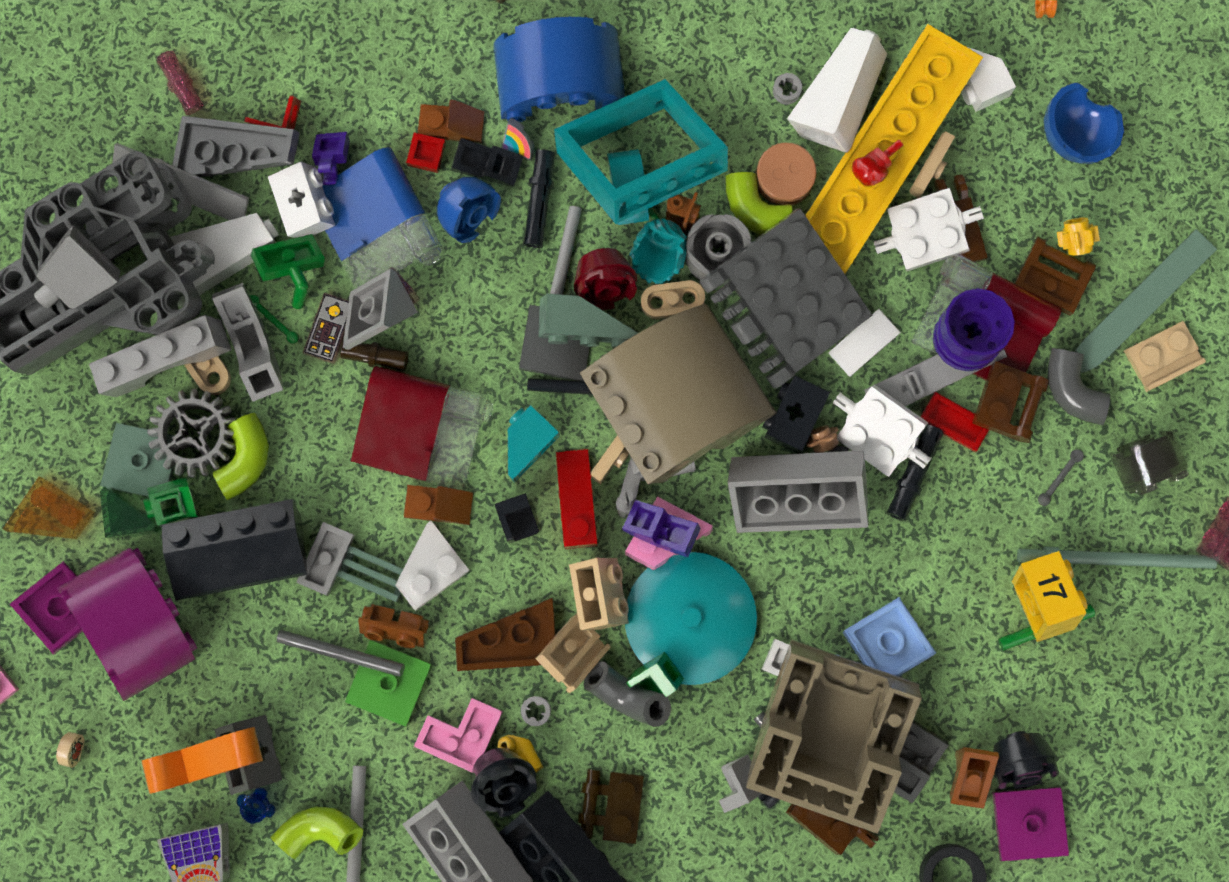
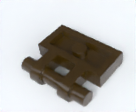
M587 769L586 782H582L581 790L584 793L583 809L578 814L577 823L581 824L589 839L593 838L594 825L604 826L602 840L636 844L644 776L611 772L609 785L599 784L600 770ZM598 795L608 796L605 815L595 814Z

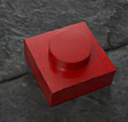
M414 132L406 160L407 166L438 173L446 146L445 139Z

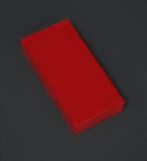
M937 392L933 393L920 416L928 422V425L939 428L944 432L943 435L975 453L989 431L972 423L975 413Z

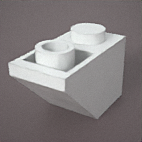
M969 48L981 55L983 59L961 94L967 105L972 104L975 112L1010 97L1016 86L1001 58Z

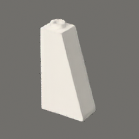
M850 28L787 118L799 136L848 153L887 57V52L880 43L881 39L875 32L867 29L862 31Z
M254 213L172 236L171 239L174 245L183 240H193L213 251L215 257L214 265L211 264L206 270L208 273L193 281L199 295L253 263L251 258L252 248L277 243L274 238L279 236L269 219L263 222L260 216ZM184 295L178 301L179 307L185 304Z

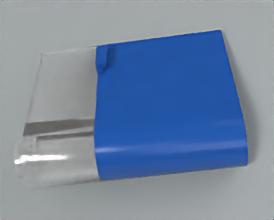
M391 147L382 148L371 153L340 173L337 184L322 185L325 197L328 198L333 206L334 214L332 217L335 223L334 227L325 231L355 289L390 268L397 273L412 263H423L424 266H428L441 258L440 253L444 250V247Z

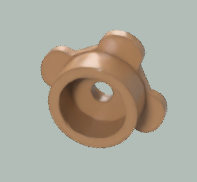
M824 425L812 430L808 438L809 442L806 443L807 447H812L815 453H823L835 448L839 444L836 433L839 431L838 427L829 428L828 425Z

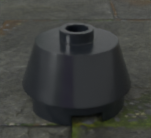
M1014 732L994 745L993 752H998L999 758L993 777L997 778L1000 789L1007 787V783H1013L1014 789L1027 788L1041 784L1043 775L1050 773L1051 777L1059 775L1056 763L1059 758L1040 733Z
M496 748L487 751L477 759L473 766L471 796L483 812H486V810L498 812L499 817L516 814L526 807L524 801L531 793H536L537 791L536 773L533 766L511 749Z

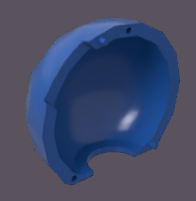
M1072 83L1061 88L1046 108L1043 120L1046 139L1050 147L1064 159L1080 164H1093L1112 156L1121 145L1124 133L1122 114L1110 104L1102 106L1093 103L1087 97L1088 89L1080 83Z

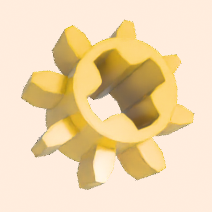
M1085 217L1065 221L1063 231L1057 232L1059 247H1063V250L1068 249V254L1072 256L1092 252L1094 242L1100 241L1098 226H1093V223L1089 224L1088 218Z

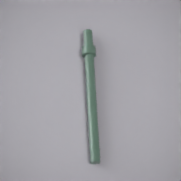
M1047 546L1043 550H1017L1018 562H1028L1060 551L1063 560L1067 559L1070 564L1216 569L1217 557L1208 555L1060 550L1059 547Z

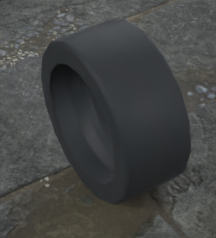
M946 843L936 846L925 855L920 865V882H934L933 871L937 863L947 857H959L970 866L972 882H987L986 870L976 853L958 844Z

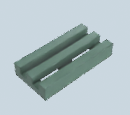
M349 546L348 553L343 559L341 569L338 570L336 576L394 602H398L401 592L396 587V580L353 562L352 559L356 555L401 575L403 569ZM351 567L396 587L394 594L346 573L348 568Z

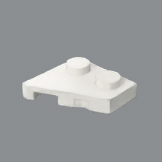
M429 521L396 583V587L416 611L467 574L469 569L433 522Z

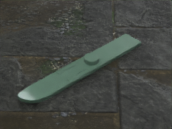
M1197 229L1076 348L1075 352L1084 354L1081 373L1097 367L1106 360L1217 250Z

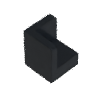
M526 493L494 504L509 544L539 533Z

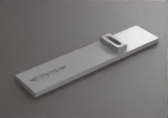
M116 143L114 145L113 163L136 150ZM152 158L155 163H163L176 172L192 205L228 220L246 216L249 197L169 165L161 159ZM144 159L134 162L132 166L133 175L146 169ZM160 170L164 180L167 181L166 171Z
M1004 349L987 366L1007 357ZM936 354L875 385L904 406H907L979 370L968 372L954 369L943 362L940 356ZM871 387L864 389L865 394H867Z

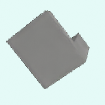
M745 755L721 767L732 790L731 793L719 800L724 813L750 803L763 794L746 788L751 765L749 755Z

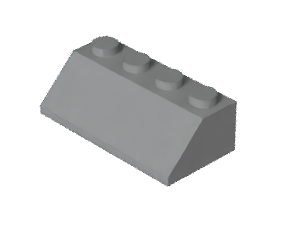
M864 451L731 457L728 488L737 533L868 527L867 475Z
M463 780L402 824L442 882H533L530 875L526 873L515 857L512 849L494 827L491 819L473 801L471 791Z

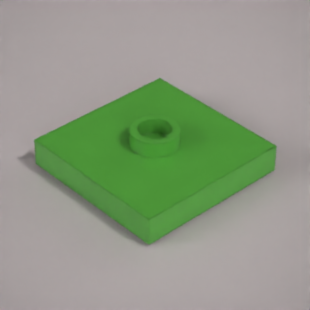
M370 640L365 653L405 664L403 675L399 677L359 666L345 702L407 727L432 664Z

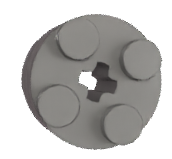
M711 214L700 218L692 226L687 237L686 264L694 277L701 280L751 243L748 229L739 219L732 215ZM713 246L715 248L722 246L724 248L723 254L720 252L713 253ZM726 280L721 285H726L729 281Z

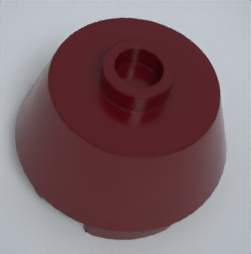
M613 248L595 249L583 255L578 262L574 292L577 296L582 297L601 310L614 309V302L620 301L625 297L630 301L637 292V273L619 250Z

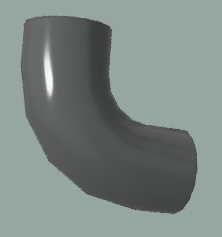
M1052 348L1048 362V385L1054 400L1068 415L1088 423L1104 425L1111 395L1110 393L1087 388L1082 382L1081 368L1084 354Z
M598 662L584 679L583 684L587 691L608 706L634 720L653 727H659L669 719L671 704L667 697L638 684L630 688L626 683L628 678L605 662Z

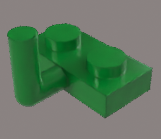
M313 234L252 248L251 258L263 282L290 275L295 285L291 305L295 309H302L309 287L303 272L323 267L325 258Z

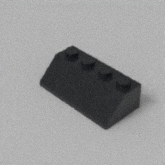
M293 499L161 525L163 556L176 601L308 575L302 518Z
M549 791L540 796L499 832L533 882H627L610 865L606 855L589 840L584 829L568 815L562 803L553 797Z

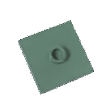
M116 423L100 486L149 497L147 488L170 482L174 466L166 470L163 464L167 457L159 461L155 459V453L161 448L151 449L149 447V442L158 437L149 436L147 434L148 429ZM166 434L168 444L173 441L172 437L175 435Z

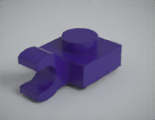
M347 132L316 134L312 158L315 166L318 165V172L324 175L323 185L337 184V164L346 163L350 139Z

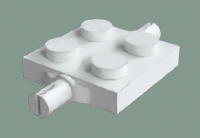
M950 188L888 208V214L892 223V236L874 241L877 254L896 248L902 255L906 271L968 252L970 250L965 237V225L984 219L981 208L978 206L961 212L954 203Z
M875 384L871 386L865 397L858 403H854L841 392L833 401V404L848 414L846 424L838 434V441L852 451H864V459L886 476L892 475L899 463L907 458L921 466L922 469L932 459V457H929L916 447L919 435L928 422Z

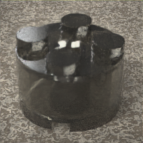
M1173 429L1160 431L1161 437L1154 439V436L1151 437L1150 434L1116 448L1117 452L1109 453L1121 484L1129 494L1138 492L1139 495H1143L1158 489V482L1169 479V482H1174L1189 475L1187 471L1189 466Z

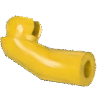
M506 735L499 739L497 743L498 748L513 750L533 766L535 773L543 768L529 739L515 735Z

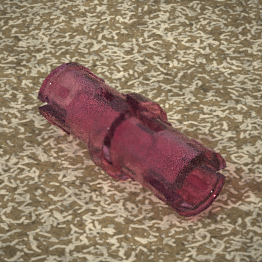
M166 51L160 54L156 62L167 78L168 89L171 93H175L185 114L189 116L203 109L204 104L192 86L193 80L183 70L175 52Z

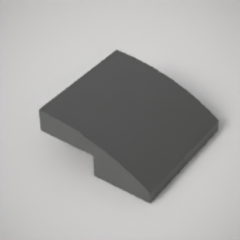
M530 305L519 370L552 375V377L584 381L580 372L587 368L590 347L581 346L579 340H568L567 344L548 343V338H539L540 306Z
M915 720L912 722L899 756L902 773L894 791L912 804L931 777L930 772L949 746L948 741Z

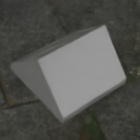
M390 268L350 292L343 348L349 350L418 313L396 271Z

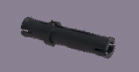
M549 150L535 151L533 176L529 178L528 183L531 191L523 246L543 248L550 190L554 189L552 172L556 153Z
M927 424L921 433L916 447L933 459L944 432L935 426ZM911 459L909 460L902 478L897 480L895 485L897 490L886 512L887 515L899 521L905 522L907 520L916 496L921 494L922 488L920 486L932 459L924 469Z

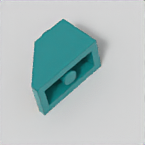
M531 405L526 410L520 408L509 420L511 426L508 428V476L514 483L560 437L559 432Z

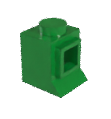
M186 477L147 488L149 498L144 499L143 503L148 519L155 517L157 526L184 518L197 517ZM176 498L177 506L161 509L159 502Z

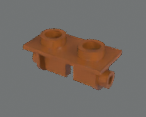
M697 192L694 193L692 199L676 195L667 201L666 220L679 225L685 235L698 221L701 205L697 204Z
M374 604L371 607H364L362 618L359 617L358 622L359 632L364 634L366 638L373 641H382L383 639L396 641L399 646L411 649L415 648V646L424 648V633L428 631L429 620H425L423 615L401 611L399 620L396 622L392 621L395 609Z

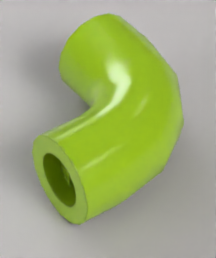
M736 172L725 176L726 195L731 212L746 228L754 233L762 235L793 212L792 205H769L760 198L756 173Z
M255 412L244 415L227 426L228 430L234 432L231 437L236 446L235 456L228 464L212 472L227 501L243 493L258 481L267 465L269 444L264 427Z
M315 806L295 813L270 838L280 849L295 860L308 845L318 840L329 844L339 855L346 854L359 843L363 836V829L351 817L336 808Z

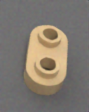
M691 280L652 285L645 289L641 296L642 311L652 319L668 318L690 308L704 305L705 302L703 287ZM685 294H692L695 301L691 304H686L682 299ZM659 298L662 300L663 305L660 308H654L651 306V300Z
M219 356L205 362L184 364L199 388L204 392H210L211 395H219L225 392L231 383L230 372ZM215 373L219 374V382L217 384H210V376Z

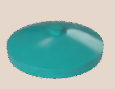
M690 552L688 558L681 555H673L656 570L647 568L638 577L627 599L629 623L625 624V629L633 652L643 665L665 652L684 679L681 684H704L727 675L745 658L753 643L757 626V612L752 592L743 577L732 566L717 557L699 552Z

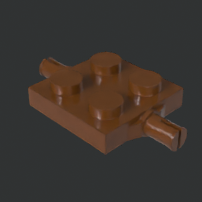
M791 804L786 811L791 818L836 855H842L851 840L856 836L869 848H872L876 844L874 841L879 839L871 831Z

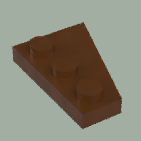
M553 598L456 637L457 671L540 666L541 664L535 658L555 636Z

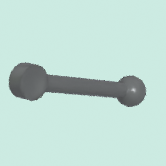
M1076 449L1070 453V460L1048 490L1039 495L1038 502L1040 505L1047 506L1050 504L1051 495L1075 463L1083 460L1084 454L1081 450Z

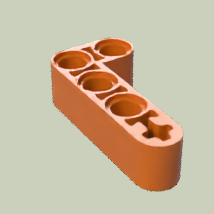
M251 727L178 751L142 760V766L149 794L261 762L263 758L255 727Z

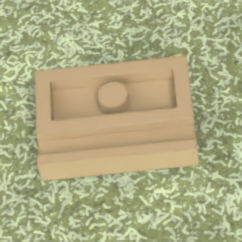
M1184 321L1124 350L1146 392L1206 362L1198 352L1199 348Z
M576 613L535 659L558 682L562 681L567 686L566 691L571 693L581 684L611 646L608 643L604 645L599 639L600 635L595 630H580Z

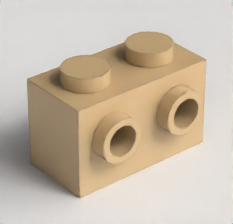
M594 558L569 564L580 630H602L628 624L627 614L629 607L627 600L624 598L622 587L623 573L618 564V559Z

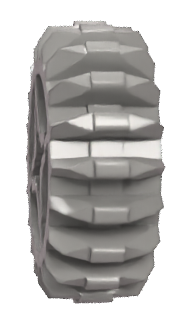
M197 389L191 390L190 399H187L184 391H179L178 397L180 401L175 402L171 396L166 397V401L170 406L167 409L162 405L156 407L158 412L162 414L161 418L156 416L150 417L151 423L157 425L158 428L148 429L147 434L158 438L149 442V447L151 449L161 448L155 453L154 457L157 461L167 457L163 464L166 470L171 469L176 464L175 474L178 476L183 474L186 467H188L187 473L190 478L195 477L196 468H200L202 475L207 476V465L211 464L217 470L221 468L216 461L219 457L226 462L230 460V457L223 452L225 448L231 451L236 450L235 444L228 441V438L232 439L231 436H233L234 432L227 429V426L236 419H225L231 414V408L227 406L220 409L223 403L220 397L215 398L210 403L211 393L205 391L201 400L199 399ZM202 409L212 413V415L208 418L204 416L198 420H193L184 411ZM176 417L180 424V429L172 437L173 441L168 444L166 434L170 423ZM185 421L195 430L201 429L197 433L200 435L198 438L202 446L191 437L185 438V435H189L187 432L188 428L184 423ZM219 423V439L211 450L206 442V438L214 429L213 426ZM188 447H195L203 456L188 459L174 454V452L178 449L184 450Z

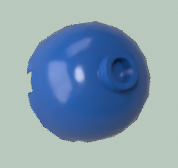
M463 177L447 184L441 190L437 205V216L442 228L451 237L460 243L471 242L480 234L474 230L487 216L491 220L496 217L500 208L501 197L486 182L476 177Z

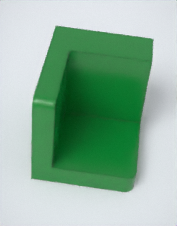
M663 652L633 671L626 683L630 688L639 683L642 687L654 692L663 693L667 697L677 691L684 678L668 655Z

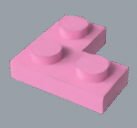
M472 698L459 728L428 715L414 747L472 772L477 759L485 753L503 711Z

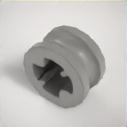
M785 73L777 77L773 86V95L778 102L789 105L796 102L800 97L802 83L796 75ZM786 82L792 83V89L796 92L794 94L790 92L789 96L783 95V89L779 85L785 86Z
M539 696L528 698L521 706L522 719L530 726L543 725L551 715L550 704L546 699ZM535 701L537 706L543 704L545 707V713H541L544 717L539 721L535 717L529 718L527 716L526 710L531 709L528 707L531 702Z

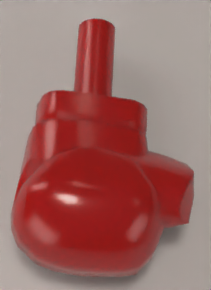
M898 139L884 152L877 147L865 155V157L855 159L852 163V172L856 179L865 186H873L882 182L889 173L887 168L892 165L889 157L903 147V143Z

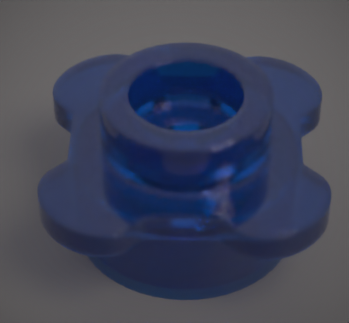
M258 787L253 793L247 795L240 794L236 803L240 807V814L246 822L250 824L259 823L265 817L271 818L275 814L276 808L270 804L266 789ZM256 803L259 807L255 808L253 804Z

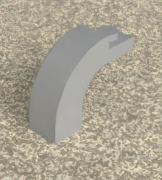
M240 283L212 294L214 304L234 346L239 363V375L252 402L282 391L283 381L276 356L257 308H254L244 284Z

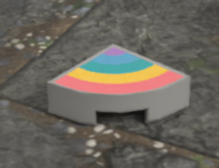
M510 118L501 148L523 155V158L531 160L534 154V142L530 141L529 135L523 130V124Z

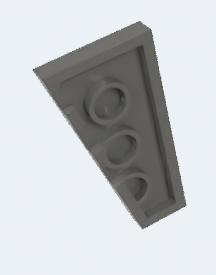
M182 116L172 166L198 177H208L293 165L300 133L294 129Z

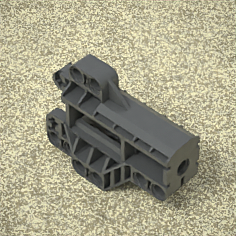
M133 151L82 183H67L25 209L21 258L0 270V360L14 372L32 375L110 326L158 335L187 323L200 313L202 300L193 281L208 273L206 270L211 264L214 265L215 257L210 248L193 240H183L174 245L171 237L166 232L184 221L192 210L191 201L172 168L163 163H155L150 156L140 151ZM144 159L146 169L133 175L132 166L134 162ZM160 170L166 171L167 181L164 180ZM116 176L118 186L111 188L106 193L104 188L106 180L109 177ZM83 195L81 204L77 206L78 198ZM171 197L180 202L177 205L178 211L176 213L169 210L173 207ZM55 212V218L50 223L51 214ZM73 225L110 261L140 244L148 260L118 278V282L78 307L71 309L59 299L51 307L45 308L34 297V293L44 285L37 277L40 266ZM184 295L185 304L181 309H178V301ZM157 312V321L151 326V317Z

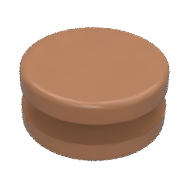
M779 143L771 146L762 154L757 165L758 190L767 201L775 205H795L800 203L809 195L816 179V164L813 157L805 148L794 143Z

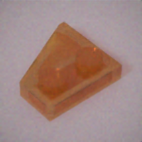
M39 476L3 529L12 533L77 540L95 512Z

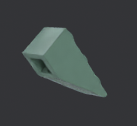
M547 293L540 298L538 337L548 338V343L567 344L568 340H579L581 346L596 347L599 346L600 342L611 343V347L615 348L638 334L580 296Z

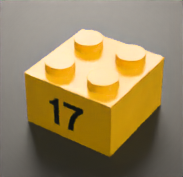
M1060 551L1022 563L1012 580L1037 642L1075 630L1086 615L1085 610L1088 608L1084 594L1081 590H1076L1072 581L1074 573L1071 564L1067 559L1063 560Z

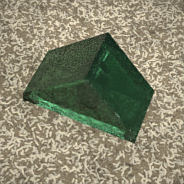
M105 486L100 490L105 538L117 540L161 532V525L157 526L153 519H148L145 513L116 491Z

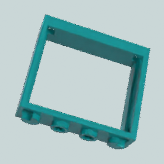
M666 79L554 129L557 154L615 224L728 171V147ZM665 109L700 148L615 189L581 147Z

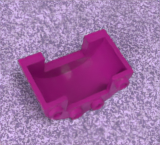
M130 547L56 587L123 701L195 660L192 651L197 649L189 632L187 631L183 634L176 622L175 617L180 614L171 598L169 597L164 600L158 589L163 585L153 569L147 572L144 568L147 563L138 548L132 550Z

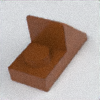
M450 99L449 106L421 104L418 133L445 140L459 141L460 138L472 142L482 143L485 112Z
M407 485L404 518L470 525L473 492L443 486L432 488Z
M963 747L955 752L957 770L950 791V804L984 809L999 754L998 752Z

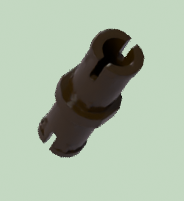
M377 342L372 344L361 343L347 350L343 348L342 343L340 357L342 359L368 363V366L372 368L379 365L406 370L409 352L383 347L381 343Z

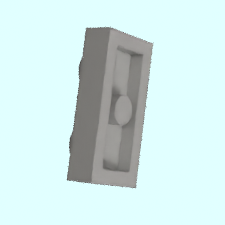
M323 522L306 559L308 575L299 576L296 583L329 596L337 578L338 570L341 569L342 561L346 557L347 550L351 546L355 535Z

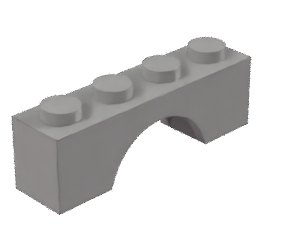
M203 315L91 362L89 366L98 393L118 397L146 386L145 382L149 378L162 371L184 364L205 362L231 351V347L222 320Z

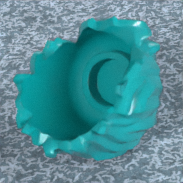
M664 218L655 219L647 222L636 235L629 255L632 258V268L647 283L652 281L655 284H664V281H670L674 274H679L680 269L684 268L687 236L683 233L681 227Z

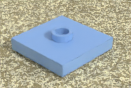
M900 597L843 631L844 636L864 665L898 677L936 654Z

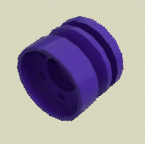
M977 288L962 292L953 298L934 326L932 339L935 351L943 362L954 369L969 372L984 368L1005 348L1013 335L1015 321L1011 308L1002 297L989 290ZM968 332L971 333L970 338H973L972 340L967 338Z

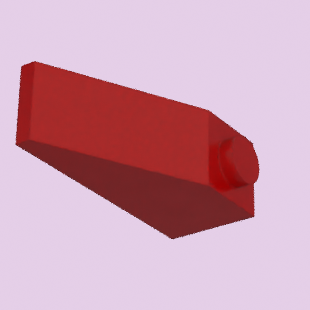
M588 449L556 452L564 548L566 550L596 547L598 544Z

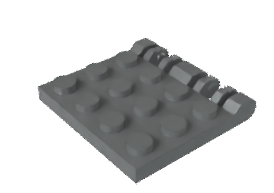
M801 209L794 210L699 281L707 293L716 289L726 280L729 281L710 297L714 304L726 299L734 290L741 298L727 307L722 315L726 320H729L747 307L749 311L730 325L743 345L753 341L763 332L765 333L763 338L747 350L751 357L761 354L771 344L774 346L777 352L759 365L762 373H766L784 361L783 364L766 376L773 389L783 385L796 372L873 316Z

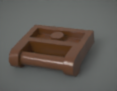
M1037 236L1014 283L1057 305L1062 309L1061 312L1071 316L1074 314L1089 283L1096 264L1088 260L1082 262L1046 244L1045 239ZM1039 256L1079 274L1078 279L1076 280L1037 261Z
M997 361L993 362L972 423L1014 440L1030 443L1033 435L1031 427L1042 392L1047 391L1049 380L1041 376L1028 374ZM1021 386H1025L1030 389L1019 424L1015 426L1010 424Z

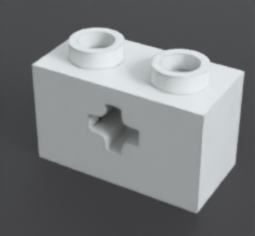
M300 161L268 176L287 236L292 238L310 234L314 236L335 226L332 217L334 214L333 206L328 198L325 197L322 188L323 177L316 167Z

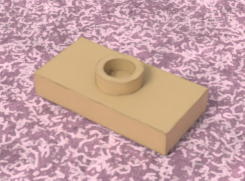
M946 131L941 134L909 190L911 195L920 198L931 178L939 179L947 165V162L942 159L955 136Z
M618 435L591 471V478L600 485L614 465L620 468L629 456Z

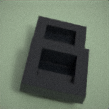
M460 138L450 171L514 187L523 155L494 145L492 148Z

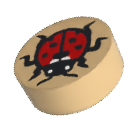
M68 732L62 737L56 753L59 765L73 768L78 764L84 745L83 735Z

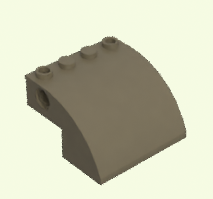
M707 304L682 311L648 327L618 345L580 372L583 380L648 485L665 482L711 449H725L777 413Z
M791 639L763 718L750 765L746 788L878 834L902 773L899 756L922 699L919 684Z

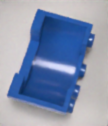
M555 17L516 26L515 34L508 36V33L501 34L493 45L501 119L509 121L510 118H513L518 122H523L526 120V117L532 116V106H537L539 109H550L560 103L580 106L587 104L589 100H594L595 109H600L624 98L625 88L617 29L607 22L601 23L602 26L594 25L593 18Z

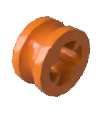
M1035 0L1036 18H1042L1045 14L1048 18H1054L1057 0Z

